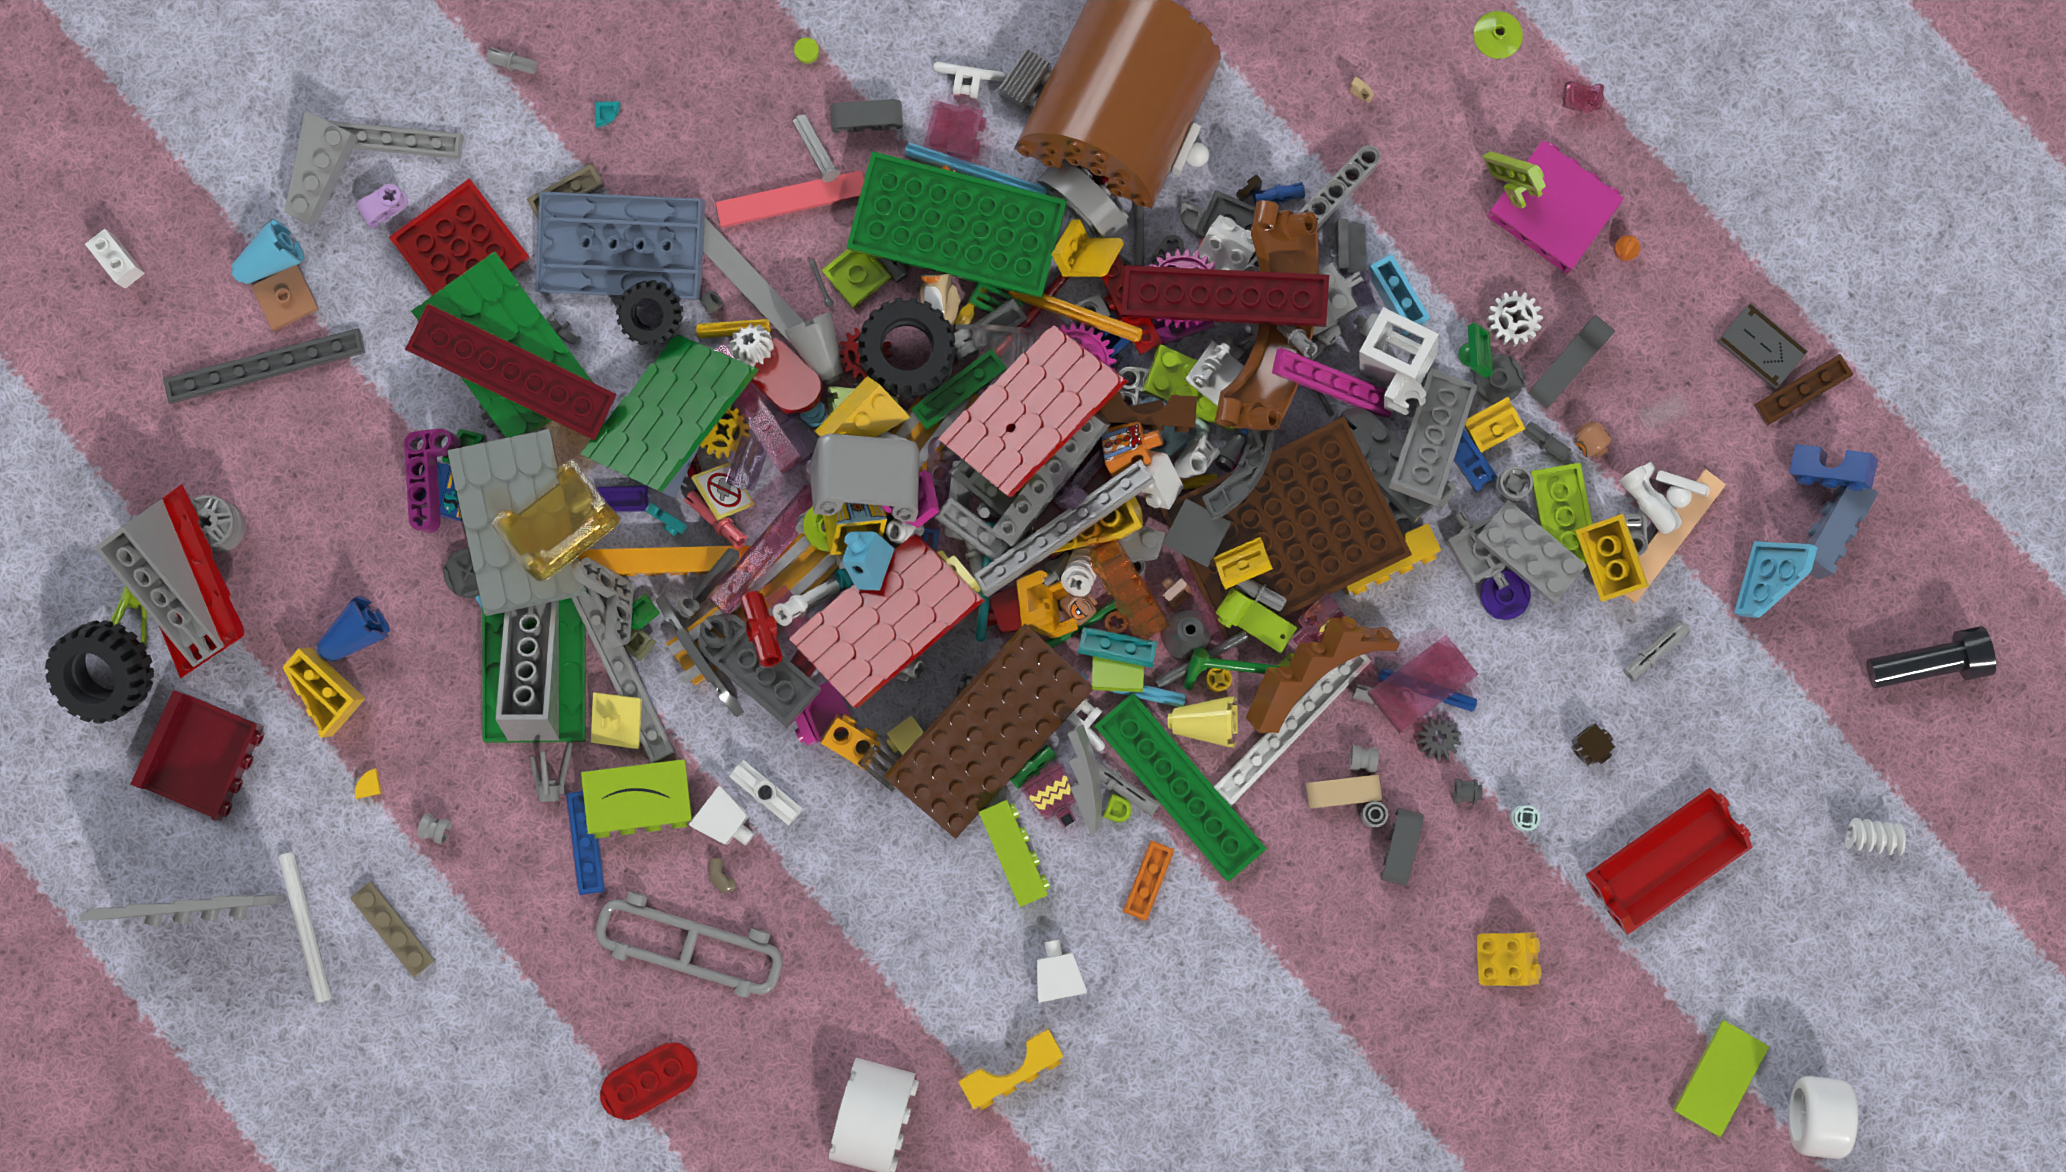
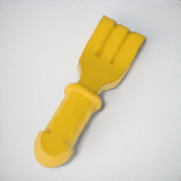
M981 288L980 292L985 294L987 290ZM969 303L963 307L957 315L954 325L962 329L969 328L974 320V310L976 307Z

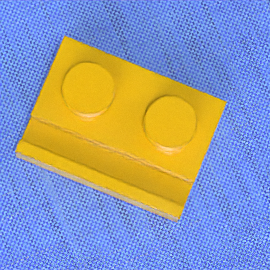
M1509 397L1467 418L1465 423L1471 439L1481 453L1525 430Z
M1260 537L1213 557L1225 589L1273 569Z

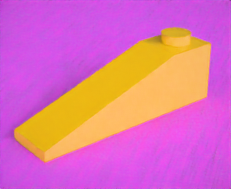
M1134 496L1053 553L1119 540L1143 527L1142 510L1136 497Z

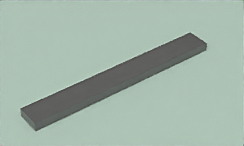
M356 328L164 378L163 382L168 403L173 404L365 354L366 351L361 330Z

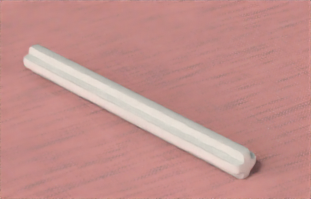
M292 852L284 853L279 856V861L315 1001L317 1003L325 1002L331 999L295 856Z

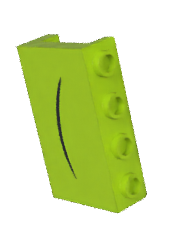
M685 759L581 772L588 834H594V839L610 837V832L620 831V835L636 834L637 828L646 827V832L662 830L661 825L672 824V829L688 827L687 822L692 821Z

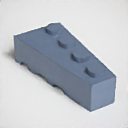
M1837 485V488H1834L1835 497L1832 501H1827L1820 511L1823 516L1819 522L1815 521L1807 531L1809 538L1805 544H1812L1818 547L1812 570L1809 573L1810 575L1819 580L1835 574L1838 567L1834 564L1840 558L1842 559L1848 550L1844 547L1845 543L1850 542L1859 530V527L1856 525L1857 521L1862 522L1879 494L1874 489L1863 488V491H1853L1847 489V486Z

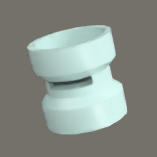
M1518 806L1511 812L1510 820L1513 827L1517 830L1530 831L1539 825L1540 814L1533 806Z

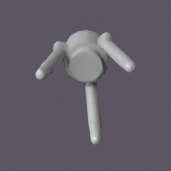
M569 742L567 745L558 785H556V780H548L545 751H540L542 781H540L535 757H530L536 785V795H539V802L560 801L559 794H565L564 784L571 757L572 742Z

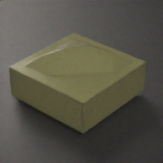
M634 629L631 632L630 641L624 647L641 662L657 642L644 630Z

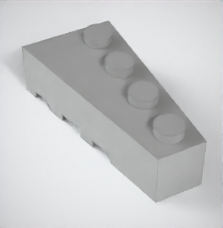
M305 111L285 213L315 227L358 140L355 135Z

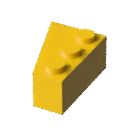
M311 647L298 648L282 667L296 694L300 695L307 708V714L314 720L318 728L317 732L321 738L333 736L366 699Z

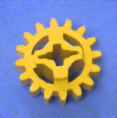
M730 406L724 415L733 417V419H720L700 444L702 448L708 446L707 454L711 455L715 451L716 457L720 459L722 453H725L726 457L730 459L731 452L734 451L735 454H740L738 450L740 446L747 448L744 439H751V435L746 433L747 430L751 429V425L744 424L748 418L746 415L739 417L741 410L738 407L732 411ZM718 423L727 429L729 440L720 434ZM740 428L739 437L735 441V431H737ZM718 442L726 443L728 447H718L714 444Z

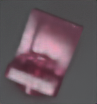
M1574 81L1565 82L1562 107L1582 113L1601 109L1604 100V85L1599 83L1588 86Z

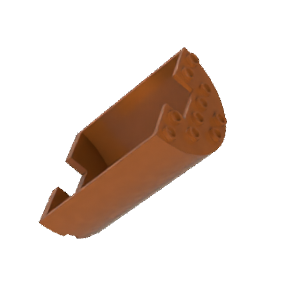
M1086 0L1019 136L1014 150H1017L1025 157H1033L1040 160L1048 167H1056L1058 169L1061 168L1064 158L1070 164L1085 167L1095 175L1108 177L1106 188L1113 195L1125 197L1140 207L1152 209L1220 64L1221 52L1219 45H1215L1211 39L1213 34L1203 22L1196 23L1189 17L1190 11L1172 0Z

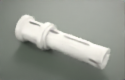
M829 579L801 596H791L788 602L784 604L779 603L774 606L773 615L776 621L783 626L789 625L792 619L805 616L811 607L840 592V585L836 580Z

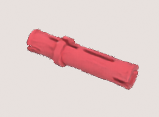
M692 490L687 494V497L691 500L685 498V502L709 522L719 536H724L735 548H740L745 544L742 538L747 540V536L734 525L732 519L725 517L717 520L697 490Z

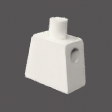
M722 786L717 787L689 824L692 828L725 845H728L733 838H736L746 846L755 834L744 826V823L750 817L748 813Z
M1059 939L1044 942L1047 957L1037 959L1038 1002L1087 993L1073 953L1062 954Z

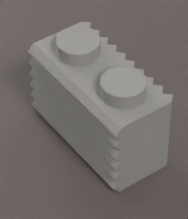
M1026 48L999 87V95L1023 111L1027 105L1031 107L1039 95L1036 93L1041 85L1045 86L1049 78L1051 64Z

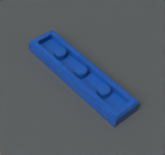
M583 791L566 793L579 895L606 892L599 838L594 839V834H588Z

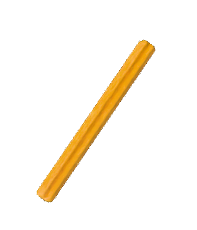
M1013 291L1008 292L1009 295L1020 301L1127 340L1138 342L1141 339V328L1044 293L1041 299Z

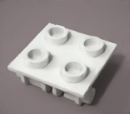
M1211 341L1185 378V381L1218 406L1220 392L1236 379L1244 366L1230 355V347L1227 344L1217 345L1214 341Z

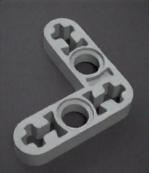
M586 557L574 562L572 565L574 578L579 583L607 598L606 641L613 648L628 644L631 636L632 585L624 577ZM600 575H601V576L603 577V579H604L605 586H604V584H603L602 581H601ZM617 608L619 609L622 618H620V616L618 615Z

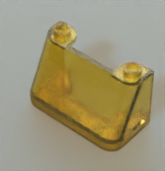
M574 459L559 467L556 475L559 483L518 514L514 510H504L490 522L522 568L537 581H544L552 577L613 530L620 521L618 514Z

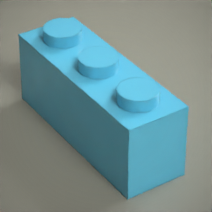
M1393 254L1370 265L1366 273L1387 309L1421 326L1426 325L1430 320V316ZM1399 328L1404 337L1410 334V332Z

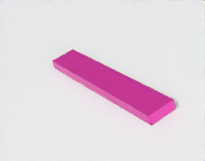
M1277 348L1272 374L1358 408L1366 409L1381 417H1390L1391 411L1384 408L1386 389L1287 349Z

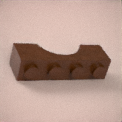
M1117 392L1096 414L1110 424L1109 427H1113V423L1124 425L1140 422L1141 425H1149V430L1164 431V426L1174 427V432L1190 433V428H1195L1197 396L1171 395L1169 401L1161 410L1150 414H1142L1130 409L1124 402L1121 393Z

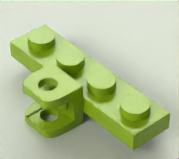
M1492 151L1482 156L1493 178L1508 182L1503 188L1513 206L1520 209L1526 206L1521 194L1525 190L1531 196L1533 195L1537 198L1543 195L1541 190L1546 185L1542 179L1544 174L1538 165Z

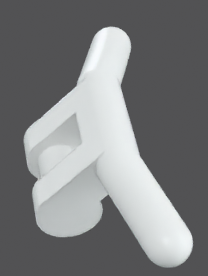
M935 62L933 64L935 71L955 75L953 95L955 96L964 94L970 95V98L978 99L981 79L1003 82L1006 78V74L1001 71L943 62ZM963 78L972 79V85L963 84Z
M1085 698L1066 721L1074 728L1084 725L1090 743L1096 750L1102 751L1105 748V744L1090 726L1103 711L1098 707L1094 708L1088 703L1089 699ZM1080 710L1088 715L1085 721L1077 716Z

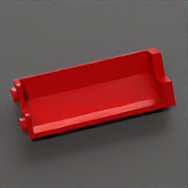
M1708 788L1585 874L1595 895L1603 900L1609 909L1607 911L1627 935L1753 848L1749 838L1751 836L1750 831L1743 823L1739 825L1731 818L1728 809L1730 804L1722 793L1717 794L1711 788Z

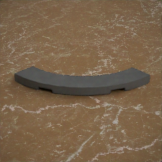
M1249 429L1247 444L1234 473L1213 491L1202 496L1213 521L1236 508L1255 488L1268 465L1272 453L1275 430Z
M663 594L656 599L659 609L666 621L674 627L676 637L707 682H710L719 693L718 696L734 716L738 717L743 714L744 711L738 699L703 655L678 615V612Z

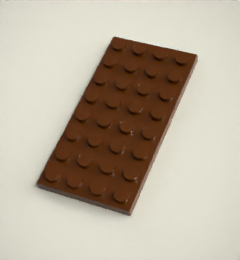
M1024 624L890 768L884 777L956 839L977 817L979 812L1010 781V778L1024 766L1094 689H1092L1091 684L1028 625Z

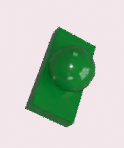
M1474 322L1467 325L1469 342L1464 343L1459 348L1458 359L1462 365L1470 367L1484 378L1493 375L1490 332Z

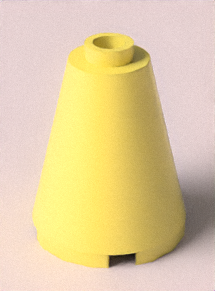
M1234 696L1174 708L1173 713L1168 714V728L1172 729L1173 734L1229 748L1235 747L1237 740H1232V734H1238V706L1232 705V703L1237 699Z

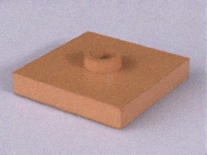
M299 265L280 271L251 285L273 331L320 310Z

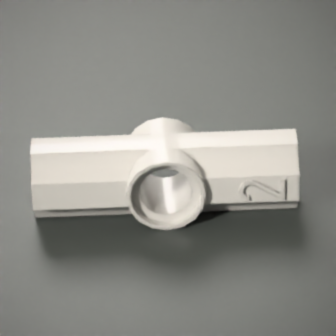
M745 760L738 764L729 776L788 826L803 810L800 805ZM766 785L770 786L773 790V795L768 800H764L760 796L761 788Z

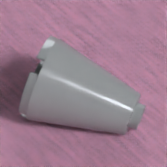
M831 312L785 330L788 339L806 364L817 373L821 381H825L827 385L840 379L838 374L843 373L834 319Z

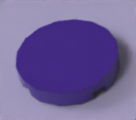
M1510 570L1501 571L1509 585L1499 590L1493 577L1486 578L1481 585L1479 594L1481 605L1486 613L1495 619L1504 621L1515 619L1523 614L1531 599L1528 583Z

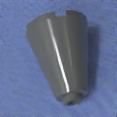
M1181 610L1173 613L1165 621L1161 634L1164 647L1172 656L1181 660H1191L1195 648L1201 647L1207 651L1212 641V629L1208 620L1202 614L1193 610ZM1186 628L1192 629L1194 634H1188Z

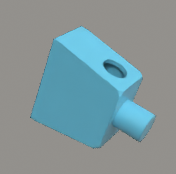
M853 531L848 533L845 537V543L848 546L843 557V565L855 587L859 590H880L894 548L876 532Z

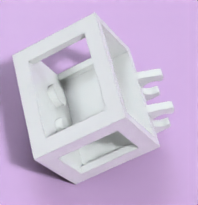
M1383 307L1359 351L1360 372L1389 386L1384 395V408L1406 416L1409 414V411L1406 410L1409 408V404L1405 402L1407 399L1415 398L1420 406L1426 403V392L1421 384L1437 356L1439 334ZM1392 324L1424 339L1423 343L1419 344L1392 331ZM1387 342L1415 355L1411 365L1386 354Z

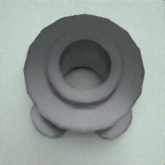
M1461 778L1454 779V804L1472 802L1473 805H1476L1477 800L1482 799V785H1478L1477 779H1474L1473 782L1461 781Z

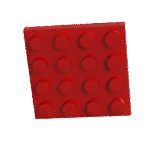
M470 178L389 237L432 295L442 290L459 276L465 274L466 271L486 259L494 251L510 272L530 259L529 255Z

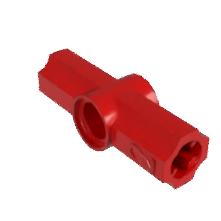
M750 591L741 597V605L746 617L747 637L754 644L760 665L766 668L773 667L782 661V653L776 638V622L774 617L769 615L763 593Z

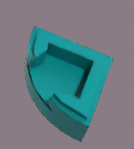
M620 101L595 102L596 128L606 126L614 121L618 115L617 113L620 111Z

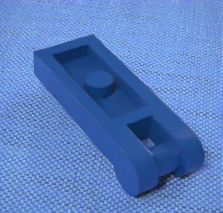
M1463 429L1453 461L1465 476L1472 489L1478 492L1483 488V484L1488 481H1494L1497 475ZM1479 466L1482 474L1476 477L1473 470Z

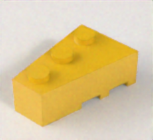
M867 376L814 432L819 437L825 434H842L876 438L909 419L910 416L880 384Z

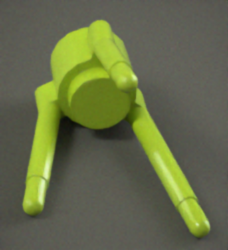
M125 586L110 621L113 622V626L120 624L126 608L138 610V606H141V642L146 646L147 611L127 586Z

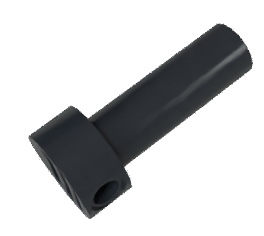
M1979 626L1954 631L1952 642L1867 659L1866 667L1872 687L1879 688L1960 672L1965 680L1992 676L1996 672V656L1989 633L1986 628Z

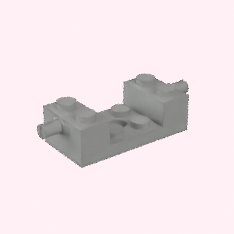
M1334 263L1319 270V274L1330 275L1326 327L1314 326L1312 338L1361 309L1351 287L1364 281L1359 271L1345 279ZM1250 323L1253 335L1240 341L1245 351L1254 346L1259 324Z

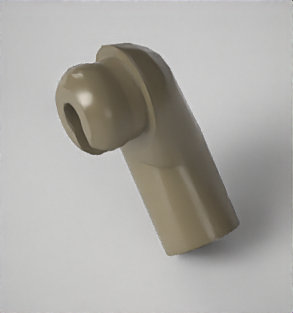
M710 858L711 883L722 893L734 891L736 888L735 880L727 878L723 874V859Z

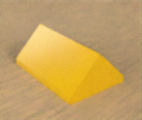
M1624 514L1575 530L1601 602L1649 586Z

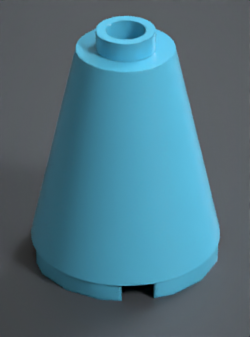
M272 220L266 223L232 263L233 270L231 272L238 282L250 284L300 264L305 259L304 252L298 241L293 244L288 235L291 234V231L281 222Z

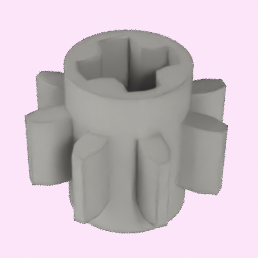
M918 656L899 672L896 678L913 684L914 679L922 678L925 673V663L921 661L923 656Z

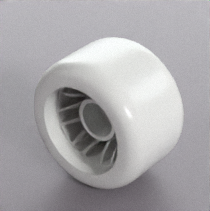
M1804 1076L1797 1080L1791 1093L1788 1123L1791 1143L1798 1153L1805 1156L1831 1159L1845 1158L1850 1154L1857 1135L1858 1104L1855 1091L1847 1081L1816 1076Z

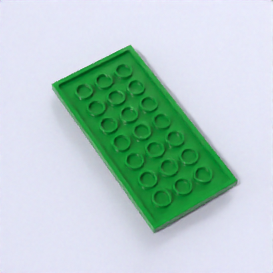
M872 151L846 248L847 250L942 274H950L954 277L1042 299L1053 258L1052 252L1056 246L1067 200Z

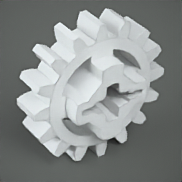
M1513 291L1511 297L1504 293L1502 300L1496 298L1493 302L1495 306H1491L1488 309L1493 314L1486 319L1487 322L1493 323L1488 330H1495L1497 334L1494 339L1502 337L1503 345L1509 340L1512 341L1513 347L1518 344L1519 340L1525 345L1528 342V338L1533 339L1536 336L1534 331H1539L1542 327L1537 324V322L1543 319V316L1537 315L1541 307H1534L1532 304L1536 299L1532 298L1528 301L1526 299L1527 293L1525 292L1521 297H1518L1517 291ZM1515 303V306L1512 308H1503L1507 304ZM1513 314L1517 315V323L1512 322ZM1499 320L1503 322L1505 330L1502 328ZM1518 329L1527 330L1521 334H1514Z

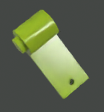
M1234 587L1230 589L1216 611V614L1219 616L1217 620L1229 628L1232 625L1239 626L1279 653L1283 652L1298 628Z

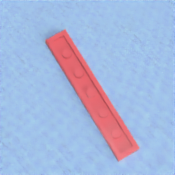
M862 170L841 174L831 182H823L822 179L716 202L721 228L860 198L864 183Z

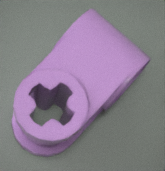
M386 184L372 194L360 199L356 203V207L368 227L375 228L380 221L385 222L389 217L404 209L407 205V196L396 185ZM392 194H395V195H394L395 200L391 202V200H392L391 195H392Z

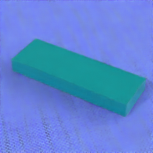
M1083 627L1078 653L1153 668L1158 642Z

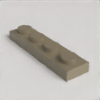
M372 881L350 897L414 978L436 961Z

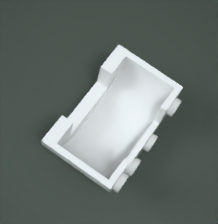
M856 1058L838 1114L829 1159L874 1172H895L899 1157L894 1156L895 1149L901 1150L904 1135L900 1134L902 1123H908L911 1109L906 1107L910 1095H916L919 1081L914 1080L916 1073Z

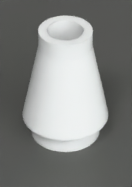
M895 518L888 523L886 532L891 541L902 543L915 533L921 536L924 533V525L917 528L910 523H905Z

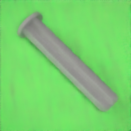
M806 115L796 116L793 124L822 174V181L831 182L840 175V170L833 165Z

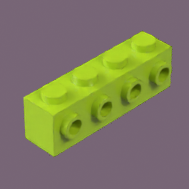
M1005 800L980 811V817L1019 907L1047 896L1046 890L1051 887L1045 874L1040 876L1036 866L1040 865L1035 850L1031 852L1028 850L1026 842L1030 841L1025 827L1019 828L1016 822V818L1020 816L1015 804L1009 805L1008 801Z

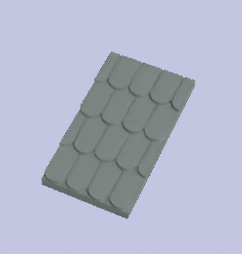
M550 429L447 450L484 614L489 616L587 595L586 586L579 583L572 573L573 563L580 559Z

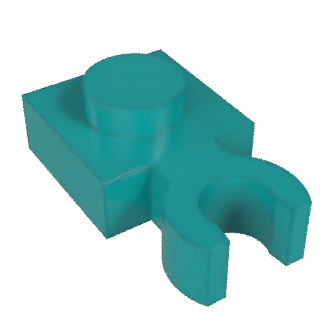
M651 502L645 509L649 515L664 523L662 528L674 536L677 532L684 535L689 528L686 524Z

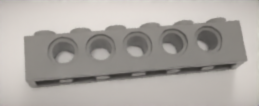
M1095 414L1032 476L992 531L1010 546L1019 544L1110 424Z

